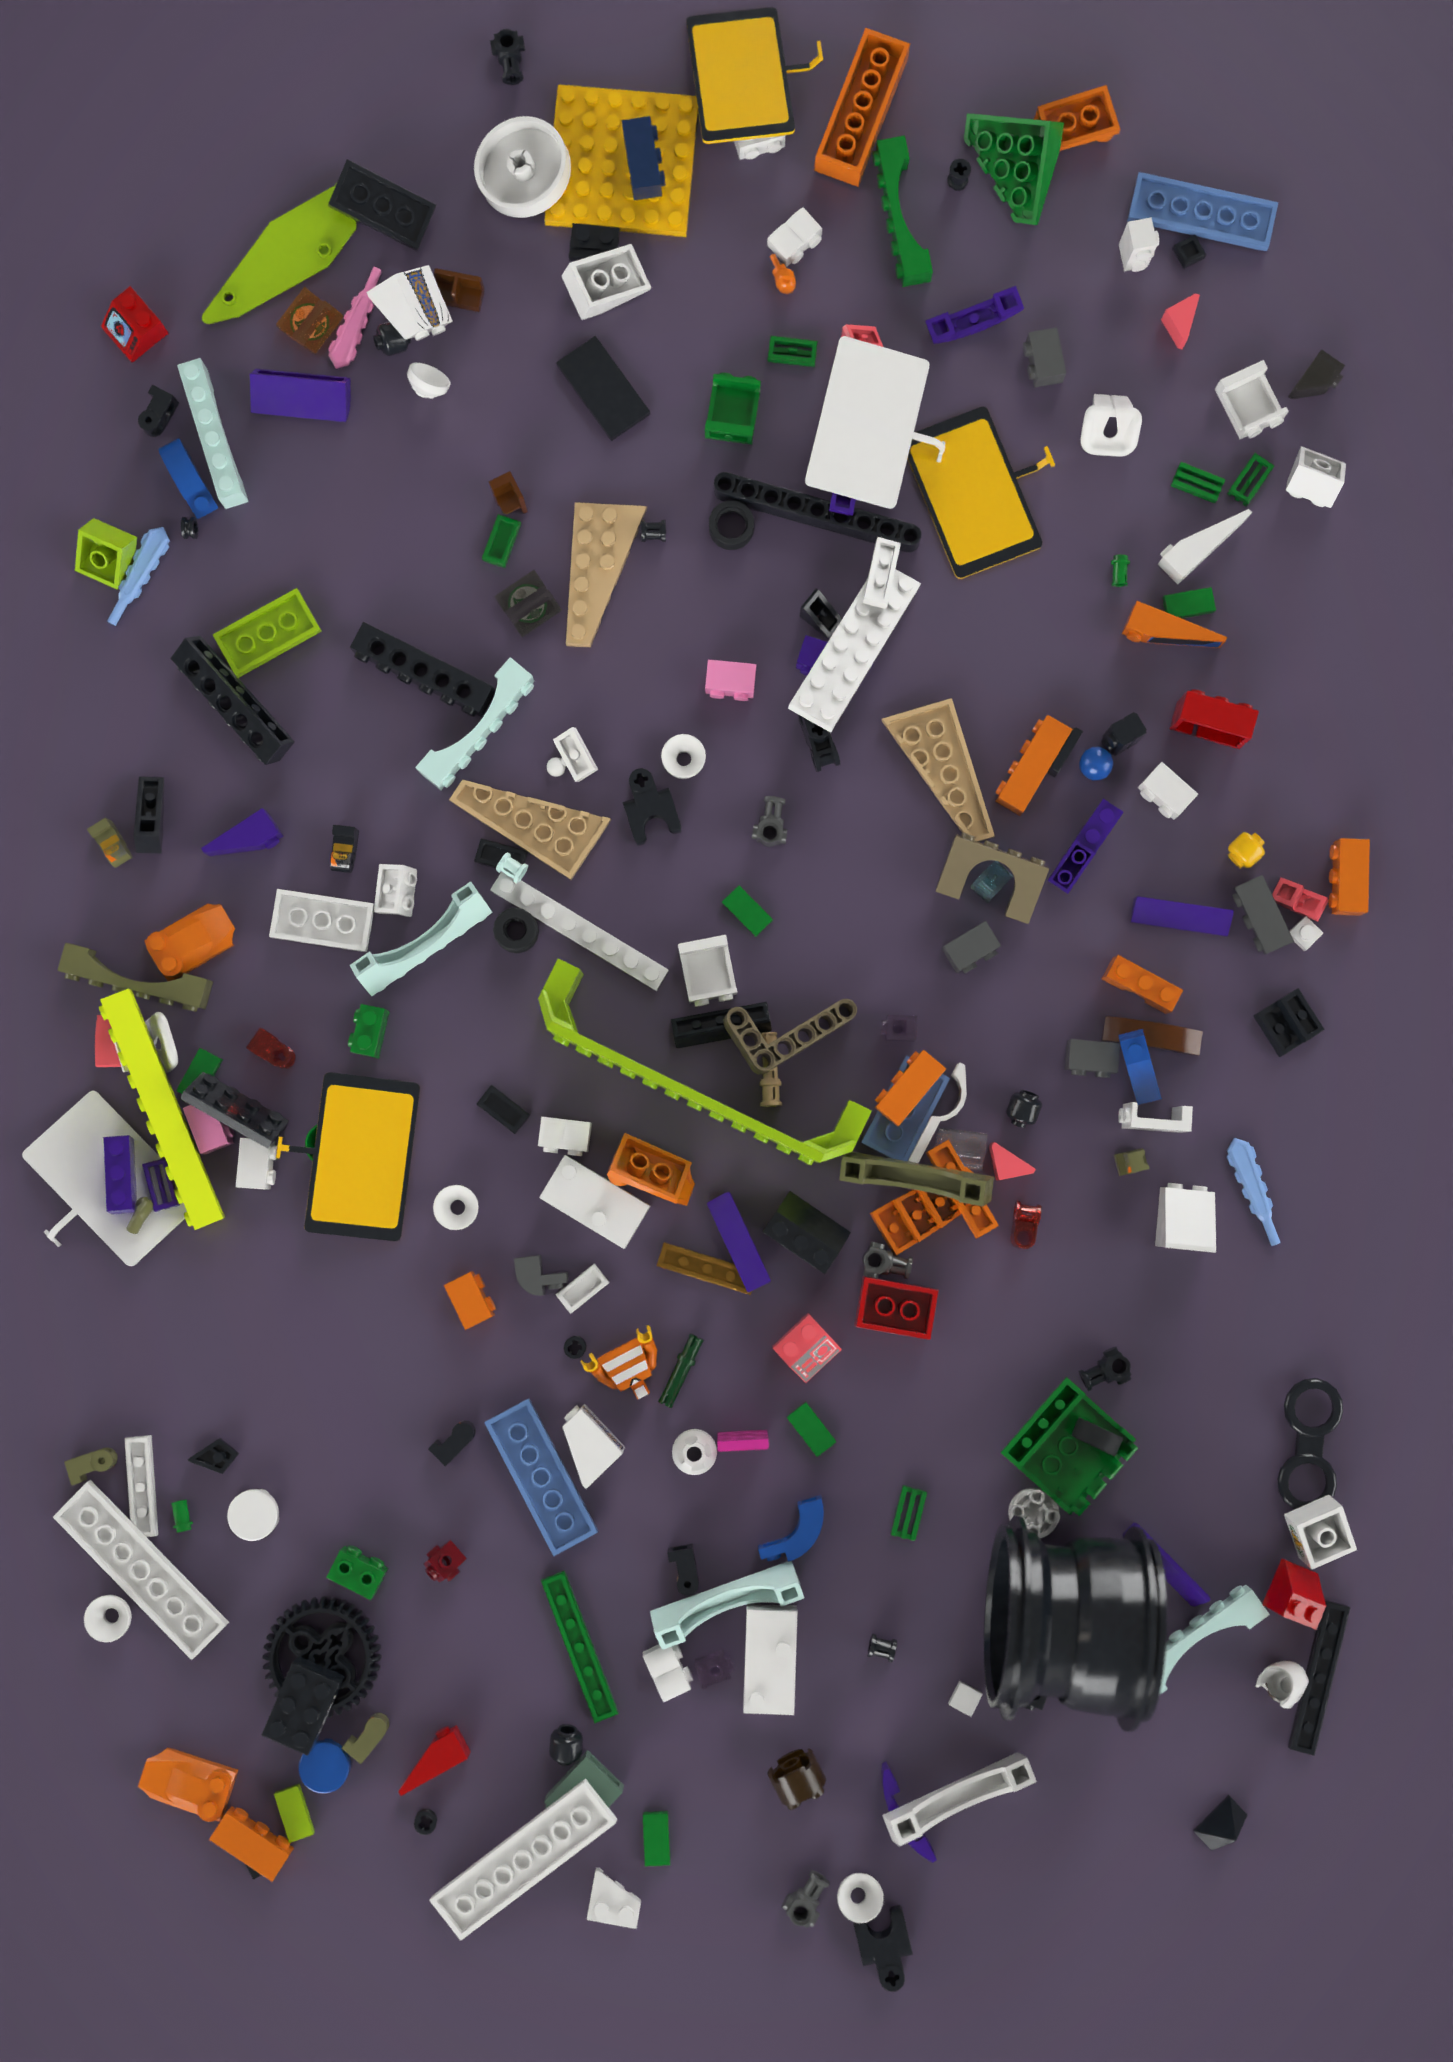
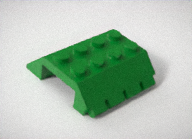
M1066 1377L1000 1453L1069 1515L1075 1512L1080 1517L1091 1504L1085 1498L1090 1495L1095 1499L1107 1486L1102 1478L1106 1476L1109 1480H1112L1124 1466L1119 1459L1122 1457L1128 1461L1139 1448L1134 1444L1136 1439L1126 1429L1115 1422ZM1079 1417L1123 1438L1116 1456H1112L1071 1436Z

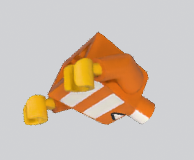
M647 1325L646 1333H640L637 1328L636 1338L599 1356L597 1360L590 1353L591 1362L584 1363L583 1360L580 1361L584 1370L590 1372L599 1382L611 1389H619L621 1392L631 1387L636 1399L649 1394L650 1391L644 1379L652 1376V1370L656 1367L658 1351L649 1325Z

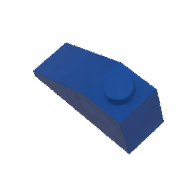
M1143 1029L1118 1035L1138 1105L1162 1099Z

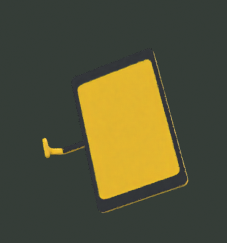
M768 7L688 17L686 24L702 141L706 144L793 134L795 124L787 73L809 71L823 61L821 41H817L818 56L810 63L786 66L776 8Z
M979 407L916 432L945 442V450L940 463L936 462L939 449L936 446L913 439L907 459L953 572L958 579H963L1041 548L1042 539L1017 478L1036 472L1049 463L1051 467L1055 466L1048 446L1044 447L1046 457L1035 465L1014 472L986 407Z
M328 1072L323 1078L315 1147L282 1145L283 1137H278L276 1158H280L281 1151L313 1154L304 1228L307 1232L387 1241H398L401 1238L420 1086L417 1083Z

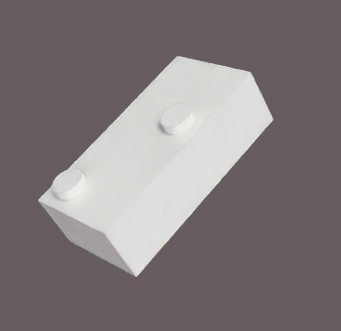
M564 1155L539 1197L623 1249L627 1247L651 1207L567 1155Z
M747 1604L743 1713L794 1715L797 1640L796 1605L781 1607L780 1605Z

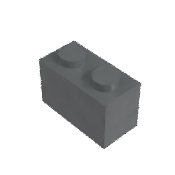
M1057 327L1029 332L1026 342H1023L1024 356L1029 358L1028 377L1030 380H1033L1034 388L1063 383L1066 369Z
M984 921L943 946L942 950L955 972L958 973L963 970L964 974L977 967L975 962L984 958L987 961L998 954L996 950L1001 944L988 923Z
M1077 1039L1067 1040L1065 1070H1071V1075L1086 1076V1072H1095L1096 1077L1111 1078V1074L1118 1073L1120 1043Z

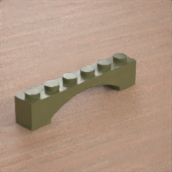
M65 942L57 970L66 973L64 978L79 982L80 977L89 979L88 984L103 988L105 983L112 985L111 990L121 992L131 989L136 991V997L150 1000L151 996L159 997V1003L173 1006L174 1002L182 1003V1008L194 1012H197L198 1008L206 1010L213 985L211 980L183 973L182 978L167 982L152 983L130 980L113 972L100 962L95 956L97 951Z
M850 1152L842 1156L839 1180L857 1184L909 1188L953 1198L961 1203L985 1206L992 1199L994 1177Z

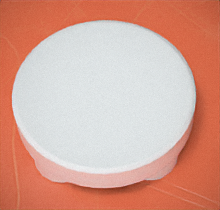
M1030 1487L1019 1491L1012 1498L1009 1505V1520L1015 1515L1022 1516L1027 1530H1034L1039 1538L1049 1535L1060 1520L1057 1503L1040 1488Z
M264 1489L246 1490L232 1500L227 1514L228 1523L231 1530L238 1537L248 1541L260 1540L269 1535L278 1524V1505L275 1499Z

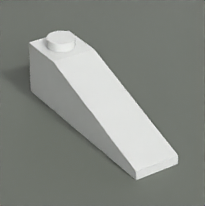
M1248 509L1180 540L1174 547L1171 544L1168 545L1161 552L1162 559L1158 565L1178 585L1239 528L1252 512Z

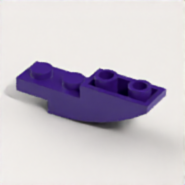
M1103 798L1050 875L1048 881L1068 894L1124 812Z

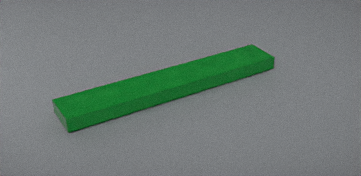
M565 1570L541 1579L594 1723L617 1715L618 1709Z

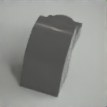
M541 1255L514 1258L517 1281L530 1294L543 1296L545 1295L544 1285H548V1289L563 1288V1283L569 1282L568 1272L543 1274Z

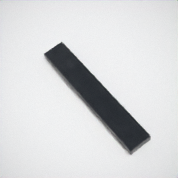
M1325 1600L1326 1608L1316 1629L1306 1670L1309 1682L1299 1700L1288 1748L1313 1756H1315L1351 1608L1329 1600Z

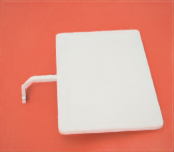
M847 336L841 337L833 362L805 483L810 487L884 508H894L897 504L912 439L936 446L939 449L936 462H941L942 454L945 450L944 441L941 442L936 438L914 432L930 366L929 362L919 357Z
M90 1091L23 1151L22 1156L72 1208L50 1232L47 1229L44 1231L57 1247H60L62 1244L55 1236L78 1214L126 1265L134 1266L185 1219L184 1213L187 1210L184 1203H181L180 1206L170 1207L158 1212L152 1210L138 1234H132L127 1231V1226L134 1213L110 1214L106 1211L103 1137L129 1135L134 1139L137 1200L141 1197H147L151 1200L142 1164L162 1158L98 1092ZM163 1164L159 1166L168 1202H171L172 1198ZM151 1167L150 1172L158 1204L160 1205L163 1204L154 1167Z

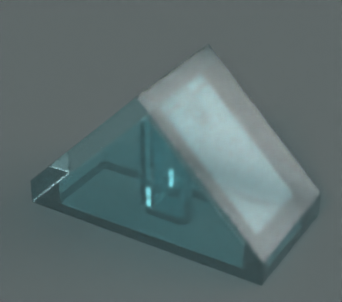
M994 861L973 882L970 888L988 904L1013 875L998 861Z

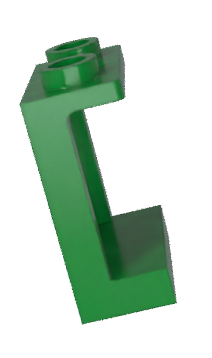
M726 372L713 374L709 412L705 424V438L752 445L761 391L760 380L752 376L734 377Z

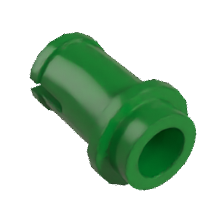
M1114 555L1113 560H1111V565H1113L1112 586L1125 587L1128 584L1127 567L1130 564V560H1128L1127 555Z
M187 1499L172 1502L175 1521L173 1528H176L177 1533L191 1530L193 1521H190Z

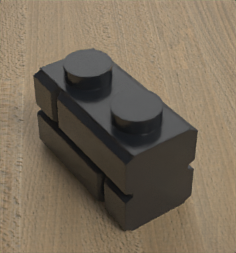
M1133 712L1124 717L1123 720L1121 719L1112 724L1104 733L1101 742L1104 749L1116 756L1125 751L1126 748L1128 749L1137 744L1147 733V729L1138 714Z

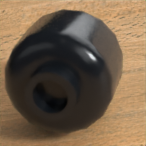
M390 322L378 325L376 335L373 336L377 350H382L387 356L405 352L408 344L411 343V338L405 340Z
M1020 1090V1092L1014 1093L1011 1096L1006 1114L1012 1119L1011 1123L1013 1125L1025 1128L1026 1124L1033 1125L1036 1123L1042 1108V1102L1038 1099L1039 1096L1027 1090Z
M560 1725L550 1736V1757L563 1766H568L579 1760L582 1755V1733L573 1725Z

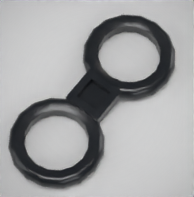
M1318 1378L1304 1379L1294 1384L1285 1398V1418L1290 1427L1297 1432L1295 1456L1287 1459L1280 1468L1277 1478L1278 1491L1281 1497L1293 1509L1302 1507L1327 1495L1333 1498L1337 1488L1336 1473L1331 1464L1323 1458L1324 1436L1332 1432L1341 1421L1343 1414L1342 1398L1337 1389L1329 1382ZM1308 1389L1323 1390L1328 1394L1332 1403L1330 1417L1320 1426H1305L1298 1420L1295 1414L1297 1398ZM1311 1463L1322 1469L1326 1485L1318 1498L1304 1502L1297 1500L1289 1490L1288 1481L1290 1474L1296 1467L1301 1464Z

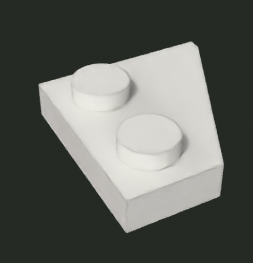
M596 1867L587 1920L636 1929L641 1899L632 1892H627L623 1885L617 1881L614 1882L603 1873L601 1868Z

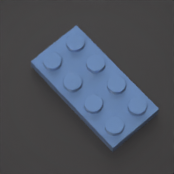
M907 1055L899 1068L902 1072L909 1067V1064L906 1062L910 1057ZM942 1074L899 1126L893 1124L877 1110L861 1143L891 1159L908 1161L950 1078Z

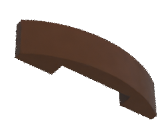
M1105 1016L1102 1041L1120 1043L1118 1035L1143 1029L1147 1047L1196 1056L1200 1055L1203 1031L1157 1022Z

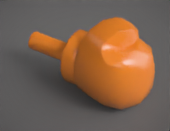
M772 254L770 258L775 266L772 273L775 277L776 287L781 293L790 294L796 288L794 273L791 269L786 268L785 264L780 265L776 255Z

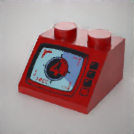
M131 286L112 300L101 325L102 329L132 363L169 334L159 318Z

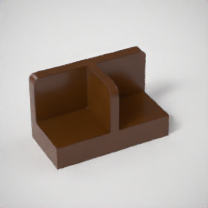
M434 269L433 274L446 306L480 312L485 290L481 277L443 269Z
M511 471L488 481L493 497L504 514H509L521 508L523 514L528 512L523 495Z

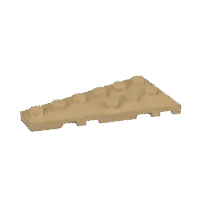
M575 502L566 646L591 647L606 606H608L613 589L618 582L629 555L633 540L638 533L641 520L647 511V506Z
M952 698L883 718V724L960 831L975 836V841L977 842L994 838L995 835Z
M466 780L461 781L449 799L452 803L570 880H572L611 822V818L566 808L562 805L531 797L520 796L516 793L501 791Z

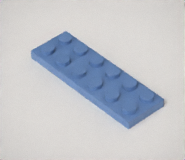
M1139 172L1127 221L1152 217L1153 227L1267 251L1279 202Z
M530 1398L484 1422L553 1556L598 1533L592 1517Z

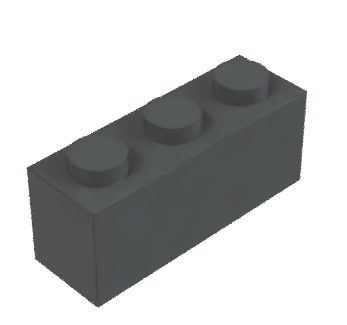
M1263 875L1234 888L1235 893L1232 894L1236 906L1238 908L1242 906L1246 914L1242 918L1247 929L1252 928L1256 935L1253 938V942L1258 952L1263 950L1264 954H1268L1294 942Z

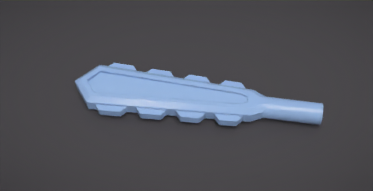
M164 527L150 529L148 533L143 535L140 541L142 546L139 550H136L133 556L134 563L128 566L125 572L127 577L119 585V600L107 620L108 623L114 626L117 625L127 605L142 593L141 587L150 580V572L156 570L160 563V556L165 555L169 549L168 543L170 540Z
M1233 1138L1227 1149V1160L1230 1166L1236 1170L1234 1175L1237 1182L1243 1185L1242 1193L1250 1201L1249 1209L1251 1213L1255 1214L1262 1221L1271 1246L1277 1245L1281 1242L1271 1219L1273 1204L1271 1199L1266 1196L1268 1189L1266 1183L1261 1181L1262 1171L1260 1165L1255 1163L1257 1156L1254 1147L1250 1146L1249 1142Z

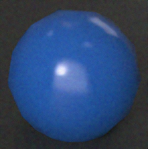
M1091 747L1085 750L1080 757L1079 768L1086 778L1093 781L1106 778L1112 771L1113 758L1106 749Z

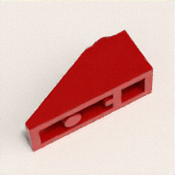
M457 1725L452 1728L445 1726L435 1733L436 1737H434L398 1791L400 1796L468 1759L471 1751Z

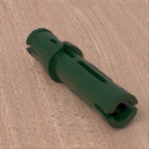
M691 1333L689 1334L682 1353L677 1355L678 1361L658 1400L659 1403H665V1406L669 1408L673 1407L691 1366H694L696 1363L694 1359L704 1342L702 1338H697L696 1335Z

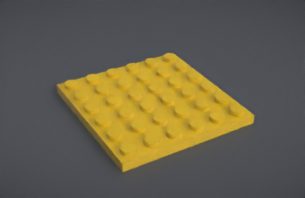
M558 85L554 128L560 134L569 151L571 175L562 196L545 211V225L572 227V223L620 228V232L686 237L698 117L696 96ZM650 116L651 125H656L658 141H654L655 148H660L662 163L658 164L659 171H664L666 186L661 187L662 196L634 201L622 120Z

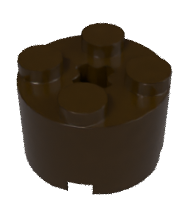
M803 1749L791 1751L777 1760L778 1766L774 1770L772 1766L768 1770L767 1775L781 1803L786 1805L789 1810L796 1809L809 1798H819L824 1793L823 1786L826 1783V1777L811 1749H808V1752L805 1753Z

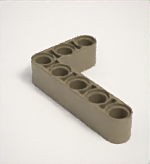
M842 999L769 1044L766 1043L747 1011L741 1007H734L729 1010L724 1017L723 1024L751 1070L756 1074L762 1075L847 1024L856 1016L857 1006L850 999ZM840 1006L848 1009L849 1017H843L839 1013ZM738 1015L742 1020V1024L734 1025L730 1020V1016ZM825 1019L829 1024V1029H822L818 1024V1020ZM799 1031H804L808 1034V1042H802L798 1038ZM746 1035L753 1037L755 1045L747 1046L743 1041V1037ZM778 1044H784L788 1047L787 1055L779 1053L777 1049ZM758 1056H763L767 1059V1067H760L757 1064Z

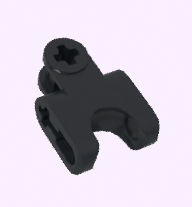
M798 714L816 772L821 771V767L832 763L835 766L840 765L838 751L830 732Z
M639 768L634 770L629 777V784L634 799L622 803L635 843L639 846L646 842L645 825L652 818L663 819L672 834L680 833L681 824L669 788L657 791L653 776L647 769ZM639 777H642L643 780H648L645 782L644 787L636 784Z
M901 1905L890 1908L891 1923L882 1932L872 1930L867 1922H853L863 1966L876 1963L881 1986L889 1992L900 1990L905 1982L901 1957L913 1955ZM893 1971L894 1977L890 1978L888 1972Z

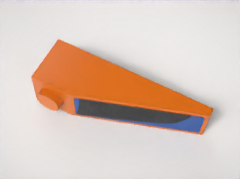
M1136 601L1132 607L1122 634L1126 635L1127 639L1137 643L1141 641L1143 643L1220 648L1227 639L1224 635L1140 601Z

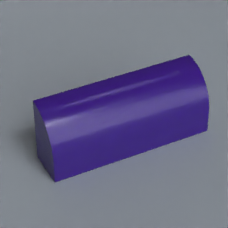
M255 369L250 373L251 413L346 422L351 403V378Z

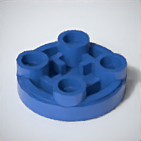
M330 1738L317 1741L314 1749L308 1756L302 1754L299 1762V1775L307 1788L316 1793L326 1794L337 1790L343 1785L352 1766L348 1753L342 1749L343 1746Z

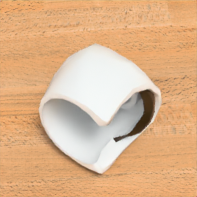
M1280 1661L1266 1667L1259 1675L1255 1686L1257 1688L1260 1686L1264 1687L1273 1700L1280 1703L1281 1707L1287 1709L1292 1708L1300 1700L1309 1679L1303 1667L1296 1662Z

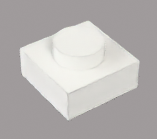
M1307 916L1303 917L1289 931L1294 942L1303 951L1308 950L1323 934Z

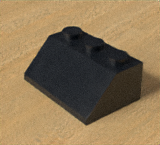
M789 1191L762 1231L823 1274L827 1272L851 1234L850 1231L791 1191Z

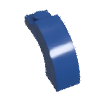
M180 438L159 448L158 451L166 468L197 520L218 509V505L199 475L192 458Z
M821 1495L797 1502L799 1509L797 1526L786 1537L758 1545L761 1560L767 1558V1561H773L782 1557L781 1553H786L787 1560L790 1562L802 1556L812 1547L823 1525L824 1509Z

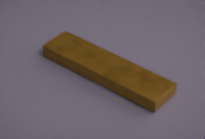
M663 1243L657 1262L658 1267L751 1295L752 1291L747 1293L734 1263L669 1243Z

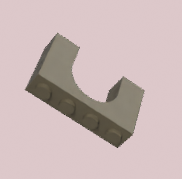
M962 832L961 836L955 834L935 889L936 892L959 900L967 876L974 866L983 861H999L1005 864L1014 876V888L1004 914L1006 917L1029 924L1049 871V867L1045 866L1046 861L1033 856L1031 860L1022 858L1021 852L1008 848L1007 852L998 849V844L985 840L984 844L975 841V836Z

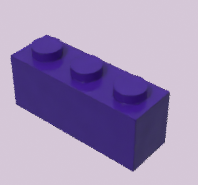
M129 1135L103 1137L106 1211L110 1214L134 1213L137 1208L134 1139Z

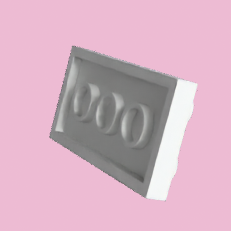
M277 889L269 937L367 952L374 914V903Z

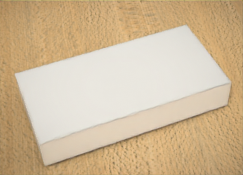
M594 1263L555 1295L571 1314L610 1282Z

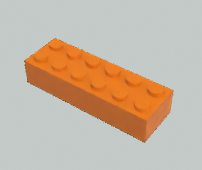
M865 28L815 156L814 171L859 187L906 66L910 43Z

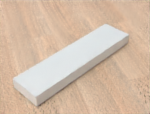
M152 1435L126 1437L125 1452L130 1521L146 1537H154L158 1535Z

